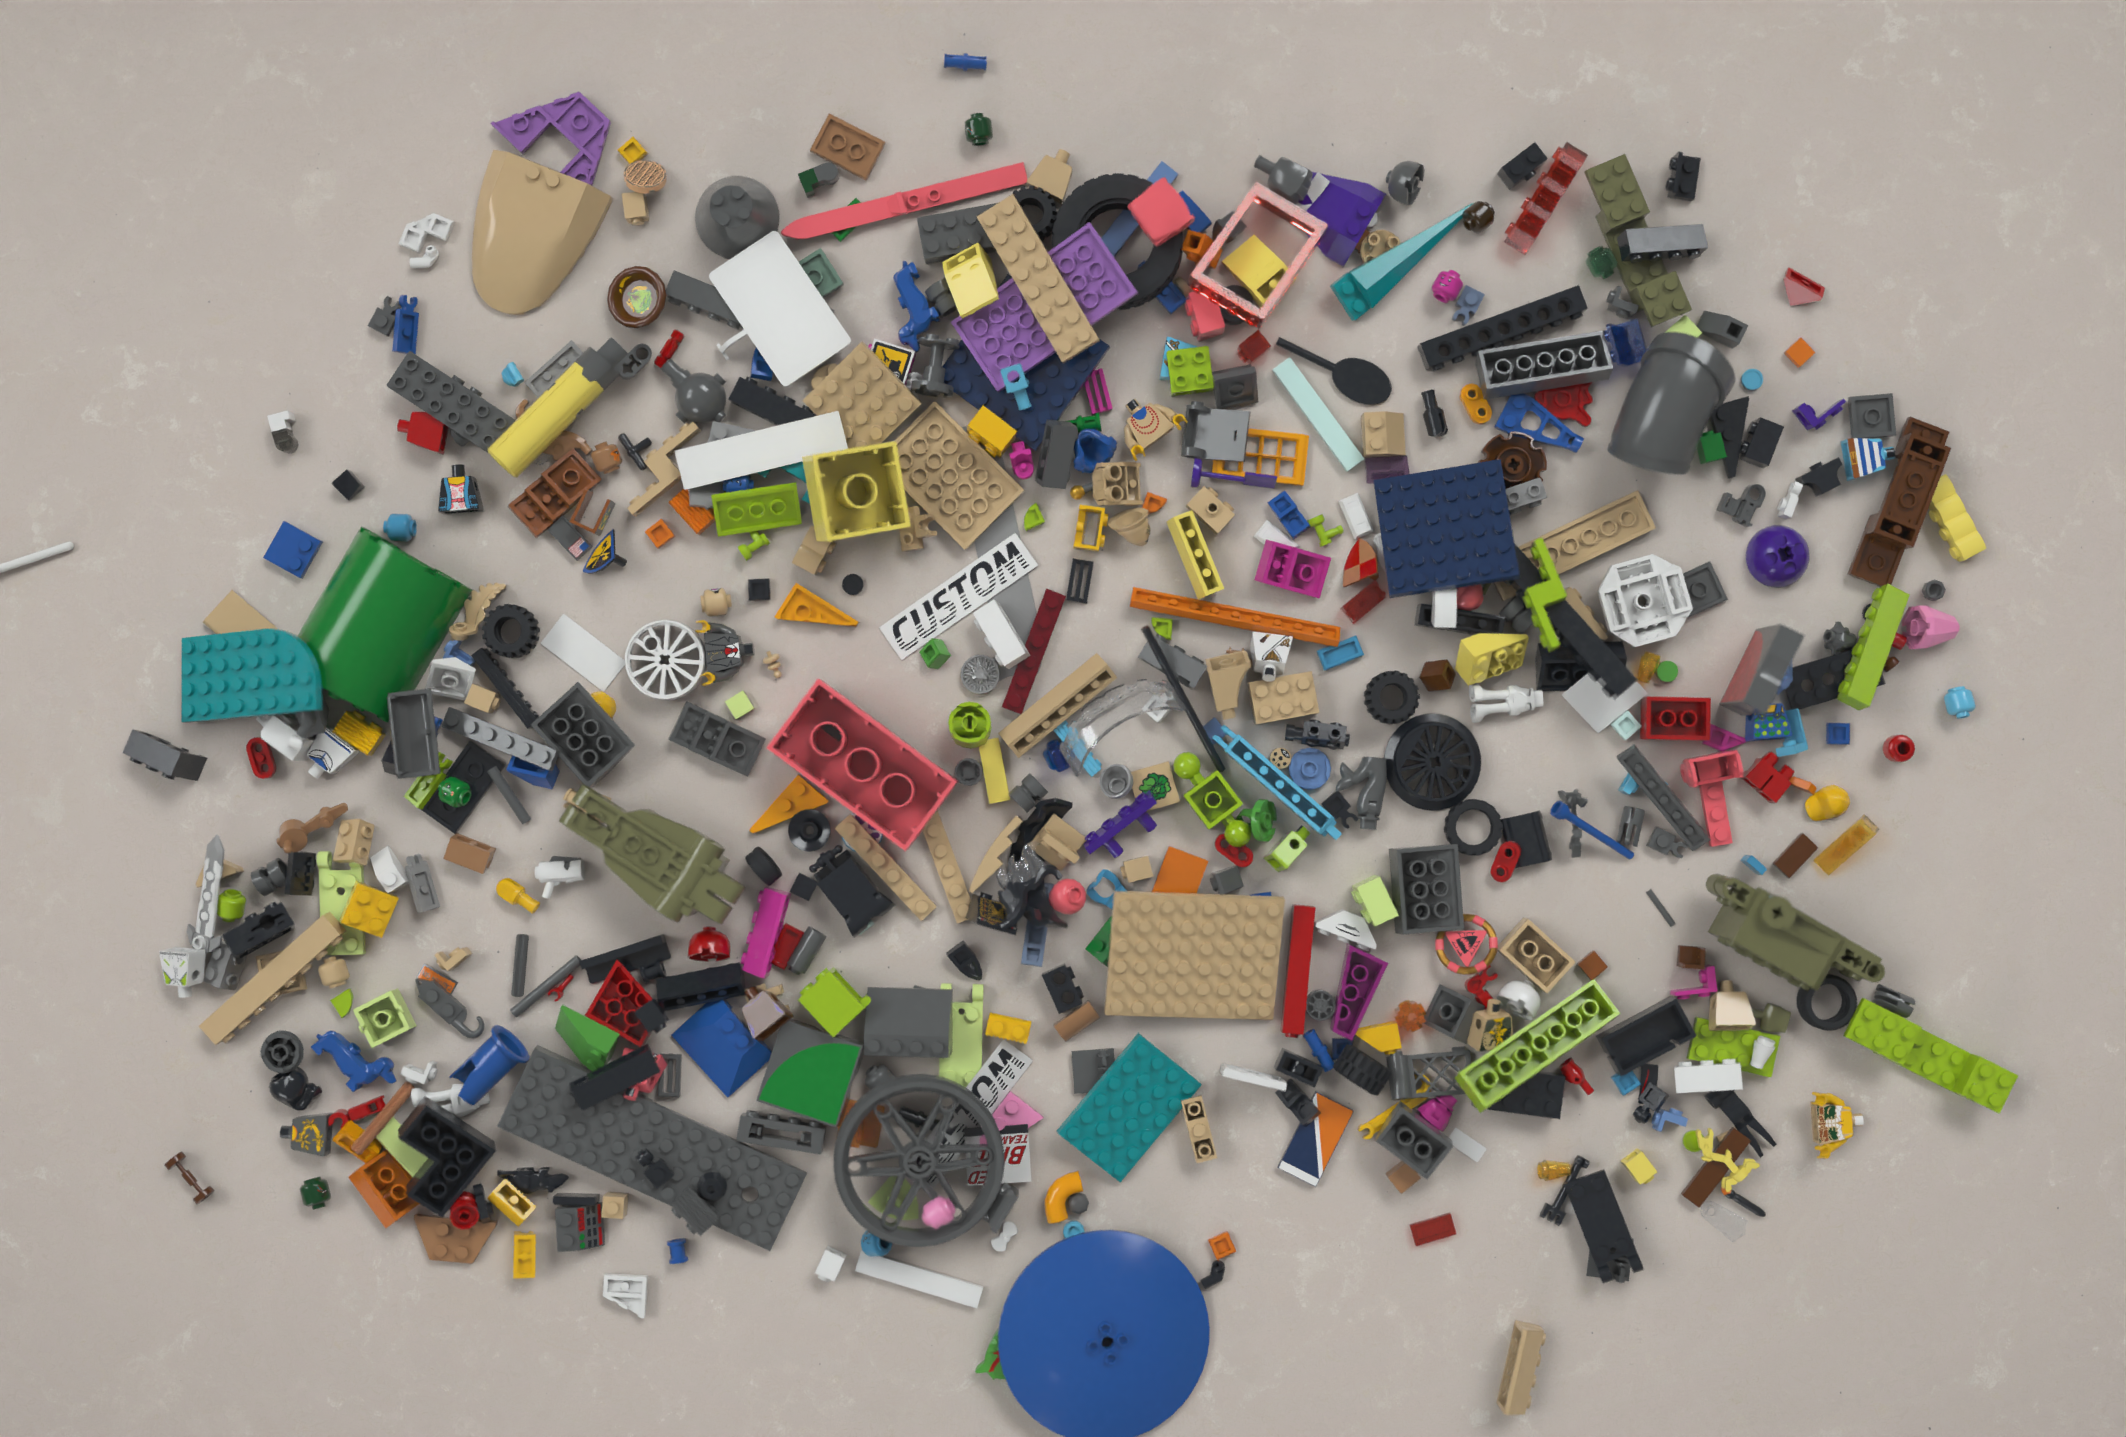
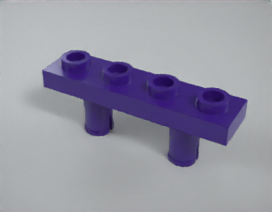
M1149 790L1146 793L1139 794L1132 804L1122 807L1118 815L1112 819L1105 820L1097 831L1087 834L1085 837L1086 841L1083 843L1087 852L1092 854L1104 845L1114 858L1120 856L1124 850L1113 837L1134 820H1138L1147 832L1154 830L1157 824L1147 813V810L1157 804L1152 792Z

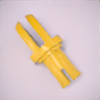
M504 878L497 883V894L510 904H519L532 914L540 906V902L526 894L525 888L513 879Z

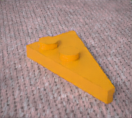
M795 583L774 616L781 620L857 627L859 624L858 621L798 583Z
M798 774L749 831L756 833L793 818L795 814L802 810L815 809L825 805L829 800Z

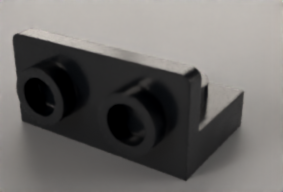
M1680 151L1674 157H1671L1669 163V170H1672L1671 177L1667 179L1666 183L1668 198L1687 201L1695 199L1701 158L1685 156Z
M302 851L288 853L284 894L312 896L316 853Z

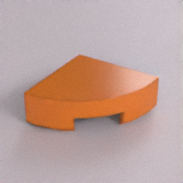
M1147 492L1142 508L1147 509L1148 514L1157 512L1165 505L1167 499Z
M1794 776L1789 780L1792 786L1810 794H1815L1817 788L1811 782Z

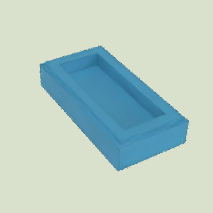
M1357 636L1339 642L1338 647L1328 646L1316 651L1324 671L1364 655Z

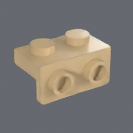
M362 819L341 820L333 861L337 863L355 862L360 865H367L374 825Z

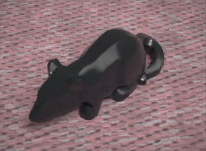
M534 1167L517 1168L514 1171L497 1170V1176L507 1179L508 1182H511V1185H514V1188H517V1191L520 1190V1193L530 1194L548 1189V1192L551 1193L554 1189L563 1185L569 1178L568 1175L563 1173L548 1174L549 1167H541L539 1172L534 1171Z

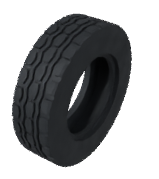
M1113 173V175L1105 174L1098 176L1096 179L1092 178L1084 182V185L1078 186L1062 203V207L1059 208L1055 217L1056 220L1052 230V249L1091 222L1099 214L1113 209L1129 210L1128 205L1143 194L1152 185V182L1131 174ZM1183 231L1158 247L1153 244L1151 254L1146 262L1134 272L1126 274L1138 294L1117 309L1125 310L1144 305V303L1155 299L1157 295L1168 287L1181 263Z

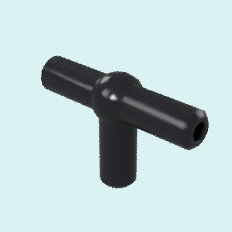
M625 433L620 434L618 439L627 450V455L634 460L641 471L645 470L647 465L639 453L652 445L651 440L647 437L633 446Z

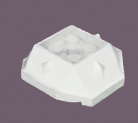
M1654 554L1611 565L1597 591L1609 633L1633 648L1676 636L1693 610L1682 569ZM1639 596H1643L1646 599L1644 607L1638 604Z

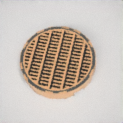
M636 161L630 163L624 170L626 186L638 193L646 194L652 190H655V192L659 191L665 186L667 181L665 169L654 161Z

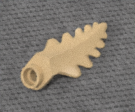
M487 583L486 587L484 585L479 586V593L473 590L471 592V600L466 599L464 602L465 622H458L450 626L449 633L451 638L462 641L468 639L469 635L476 634L479 625L485 618L484 611L491 605L490 601L496 598V594H500L502 590L506 589V585Z

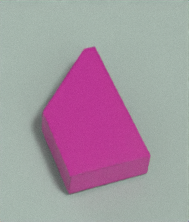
M1710 724V740L1702 741V744L1720 752L1746 743L1745 738L1713 724Z

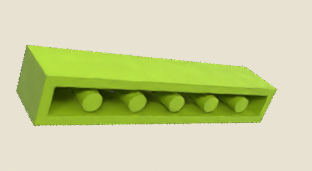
M1890 584L1883 585L1874 590L1871 597L1873 601L1865 613V623L1858 632L1860 637L1852 649L1853 656L1851 662L1846 666L1844 681L1839 685L1837 700L1859 711L1870 707L1910 594Z

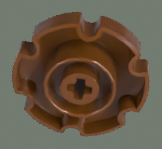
M1515 431L1508 433V438H1504L1502 434H1499L1488 441L1481 450L1485 459L1478 461L1480 463L1501 459L1505 489L1541 478L1540 472L1547 470V460L1542 447H1534L1532 444L1534 438L1525 433ZM1513 435H1520V436H1523V437H1525V438H1521V437H1517V436H1513ZM1508 464H1516V468H1509Z

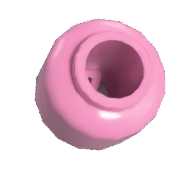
M941 1196L931 1200L923 1207L922 1219L924 1223L935 1229L950 1223L955 1214L954 1205L951 1200Z

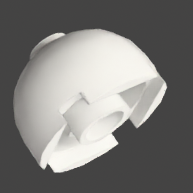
M1518 980L1508 982L1502 987L1496 997L1501 1002L1503 1008L1506 1009L1508 1005L1514 1010L1512 1014L1529 1021L1536 1016L1541 1001L1538 992L1535 990V985L1527 980L1523 982Z

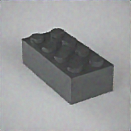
M997 203L917 217L925 263L931 264L945 261L978 242L986 253L997 252L977 216Z

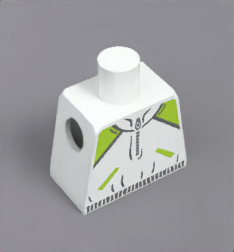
M174 947L159 951L166 985L178 986V997L180 998L191 997V986L204 981L205 949L197 950L194 948Z

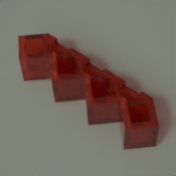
M1568 142L1565 143L1563 148L1558 146L1552 156L1555 160L1546 173L1542 172L1536 183L1539 185L1531 198L1526 197L1520 207L1523 211L1515 223L1511 222L1504 232L1507 234L1504 243L1526 255L1541 229L1552 215L1556 205L1567 191L1573 178L1584 164L1588 156L1586 153Z

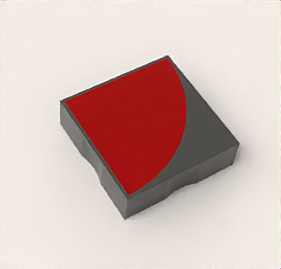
M1782 624L1756 629L1719 705L1741 716L1753 713L1766 714L1805 635Z

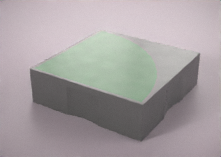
M791 1018L779 1029L756 1101L835 1128L839 1127L850 1099L853 1080L862 1062L864 1043L839 1034L832 1037L829 1033L815 1026Z

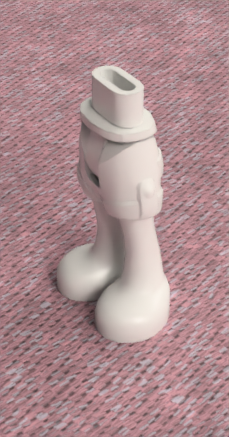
M1477 683L1469 686V697L1472 702L1505 700L1504 703L1472 704L1470 715L1473 723L1482 721L1484 716L1492 713L1508 712L1509 715L1515 716L1521 712L1534 710L1535 707H1543L1542 690L1527 689L1517 685H1509L1505 690L1495 691L1485 690Z

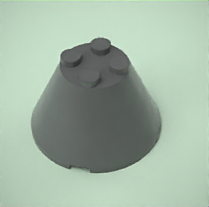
M730 176L714 182L705 190L696 207L695 222L703 243L717 255L731 259L770 232H778L780 214L774 196L762 183L745 176Z

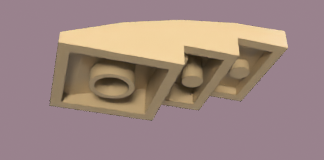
M1018 815L1005 827L987 851L970 886L969 891L971 893L1004 863L998 856L1013 843L1008 835L1023 822Z

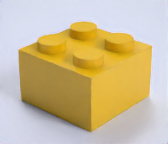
M985 406L980 408L967 425L968 437L977 444L981 443L985 446V451L994 458L996 455L1001 458L1016 439L1017 431Z
M356 881L339 921L347 926L382 938L399 898L397 895L388 894L386 891Z

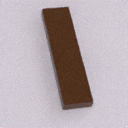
M1732 1127L1713 1153L1725 1155L1728 1149L1732 1154L1731 1160L1735 1162L1751 1140ZM1705 1161L1681 1195L1700 1208L1728 1172L1729 1168L1724 1162Z

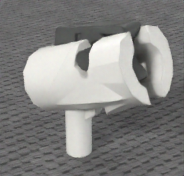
M552 856L549 862H540L539 866L535 867V878L539 879L540 883H546L542 897L550 899L554 886L559 885L560 882L568 884L584 880V860L577 857Z

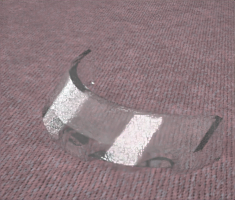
M1147 679L1137 680V683L1133 685H1119L1106 691L1102 696L1095 698L1081 710L1083 714L1076 721H1071L1067 727L1069 732L1064 743L1060 744V751L1077 777L1081 774L1083 764L1094 746L1118 725L1147 712L1157 710L1184 711L1186 708L1169 681L1148 682Z

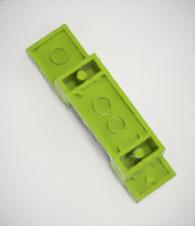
M1861 998L1843 1035L1872 1050L1873 1053L2000 1114L2018 1077L2017 1074L1981 1056L1971 1054L1865 998Z

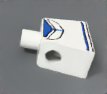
M326 726L325 733L316 736L307 753V757L315 762L308 772L317 779L320 778L324 771L329 774L338 773L360 752V750L332 732L333 728L330 726Z

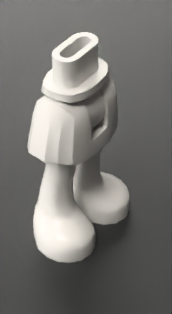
M453 1084L451 1089L439 1092H425L421 1088H413L411 1090V1099L414 1107L420 1103L424 1096L434 1102L451 1100L452 1104L442 1105L441 1107L452 1114H456L458 1118L475 1111L477 1108H481L483 1104L490 1103L488 1092L477 1104H468L458 1096L464 1084Z

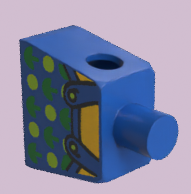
M1782 703L1771 704L1766 714L1753 713L1746 715L1745 742L1779 740L1792 737L1791 728Z

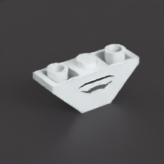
M1341 909L1314 922V926L1318 928L1317 932L1327 936L1330 933L1338 935L1337 940L1348 944L1350 940L1357 942L1356 947L1369 951V948L1376 949L1377 945L1365 918Z

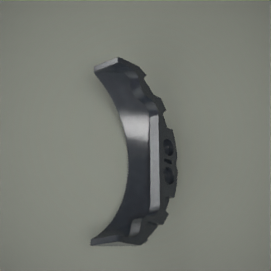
M1052 798L1042 800L1035 805L1036 809L1019 826L1020 834L1017 841L1012 843L1008 862V882L1023 883L1036 877L1037 871L1044 866L1045 859L1031 850L1028 845L1053 814L1062 819L1073 807L1072 802ZM1044 880L1034 891H1028L1026 909L1023 916L1031 925L1035 927L1067 928L1068 924L1056 915L1048 901Z

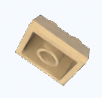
M1380 411L1364 412L1361 415L1364 458L1406 455L1403 413Z

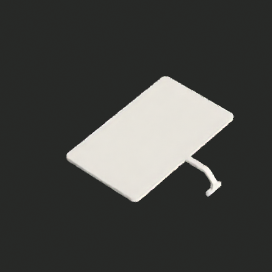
M777 231L770 232L709 274L711 282L744 329L727 340L722 346L717 344L726 360L729 359L725 353L727 348L748 334L780 383L787 387L851 343L850 337Z

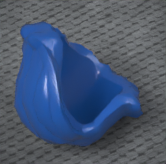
M1095 429L1081 430L1078 433V439L1074 443L1073 448L1075 454L1074 468L1082 473H1092L1097 463L1110 462L1114 451L1117 449V441L1112 436L1107 437Z

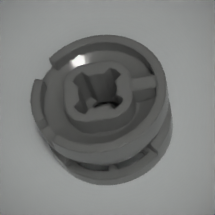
M1317 989L1307 995L1306 1012L1311 1018L1324 1021L1334 1014L1336 1008L1335 1000L1328 992Z

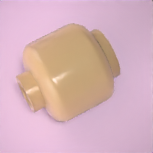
M723 588L707 589L700 596L702 612H706V615L709 617L726 615L728 607H732L730 594L726 595Z
M336 956L324 959V964L318 967L322 984L329 986L330 989L346 984V980L350 977L346 961L344 959L337 960Z

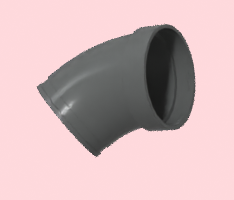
M1665 332L1656 336L1641 358V368L1620 409L1611 435V442L1607 447L1608 452L1624 462L1647 470L1676 475L1688 473L1690 463L1693 460L1698 443L1714 409L1723 404L1735 384V373L1729 361L1712 345L1695 336L1681 332Z

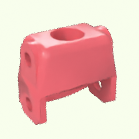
M1166 177L1151 185L1143 194L1128 205L1132 216L1156 247L1178 235L1195 221V217L1190 215L1185 202L1168 183Z
M1738 750L1687 758L1680 765L1682 779L1689 787H1698V785L1743 777V767Z

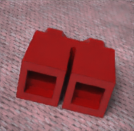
M1768 752L1762 758H1756L1754 764L1747 771L1743 772L1742 777L1748 785L1756 789L1755 791L1769 803H1777L1792 784L1789 780L1795 773L1787 765H1783L1777 771L1773 766L1778 762L1779 758L1773 752Z

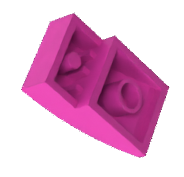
M1266 539L1254 580L1320 599L1331 558Z

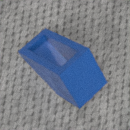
M515 756L511 757L506 769L509 773L534 786L552 790L560 772L556 764L553 771H550Z

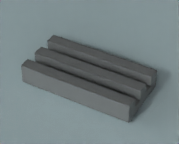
M660 1053L664 1060L668 1059L667 1092H664L663 1071L659 1078L658 1097H680L682 1054ZM673 1059H676L675 1092H672Z

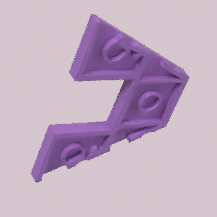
M580 92L490 123L522 154L552 124L580 150L560 173L588 183L591 186L595 179L611 125L610 120Z

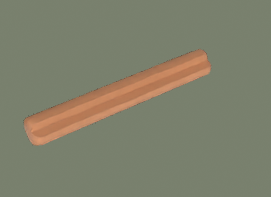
M406 1081L355 1141L351 1146L354 1152L361 1155L411 1095V1090L415 1088L411 1083Z

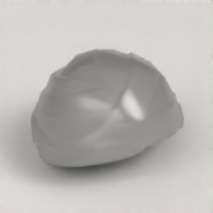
M1121 764L1108 766L1100 776L1102 791L1113 799L1121 798L1128 794L1134 782L1131 771Z

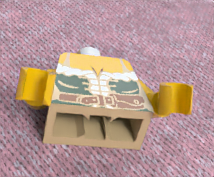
M1812 1092V1095H1816V1100L1810 1101L1813 1142L1822 1145L1815 1146V1150H1820V1155L1817 1156V1159H1828L1833 1151L1847 1142V1138L1853 1137V1127L1863 1126V1115L1861 1113L1852 1114L1851 1107L1845 1105L1842 1099L1831 1093Z

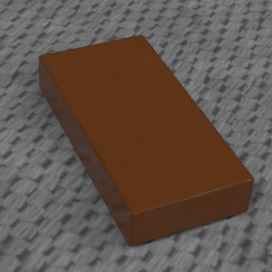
M1800 833L1772 864L1787 878H1790L1818 847L1804 833Z

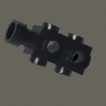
M1318 720L1304 721L1303 728L1287 724L1285 741L1301 740V744L1310 747L1320 746L1331 750H1343L1344 746H1349L1350 734H1346L1347 726H1342L1340 723L1326 724ZM1330 742H1337V744L1332 745Z

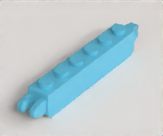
M1223 725L1221 727L1222 731L1233 740L1227 745L1219 736L1214 735L1212 737L1224 749L1223 751L1318 834L1324 837L1329 834L1335 840L1342 835L1334 827L1337 822L1330 813L1239 734L1236 735Z

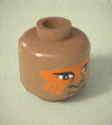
M607 441L595 445L596 450L591 453V457L597 471H603L604 474L620 468L619 465L622 463V458L615 444L608 445Z

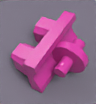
M1024 441L1012 443L1013 453H1009L1014 475L1020 479H1028L1033 475V470H1035L1030 448L1025 449Z

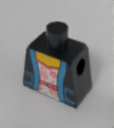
M452 465V477L441 479L438 512L442 514L484 511L476 478L465 476L464 465Z

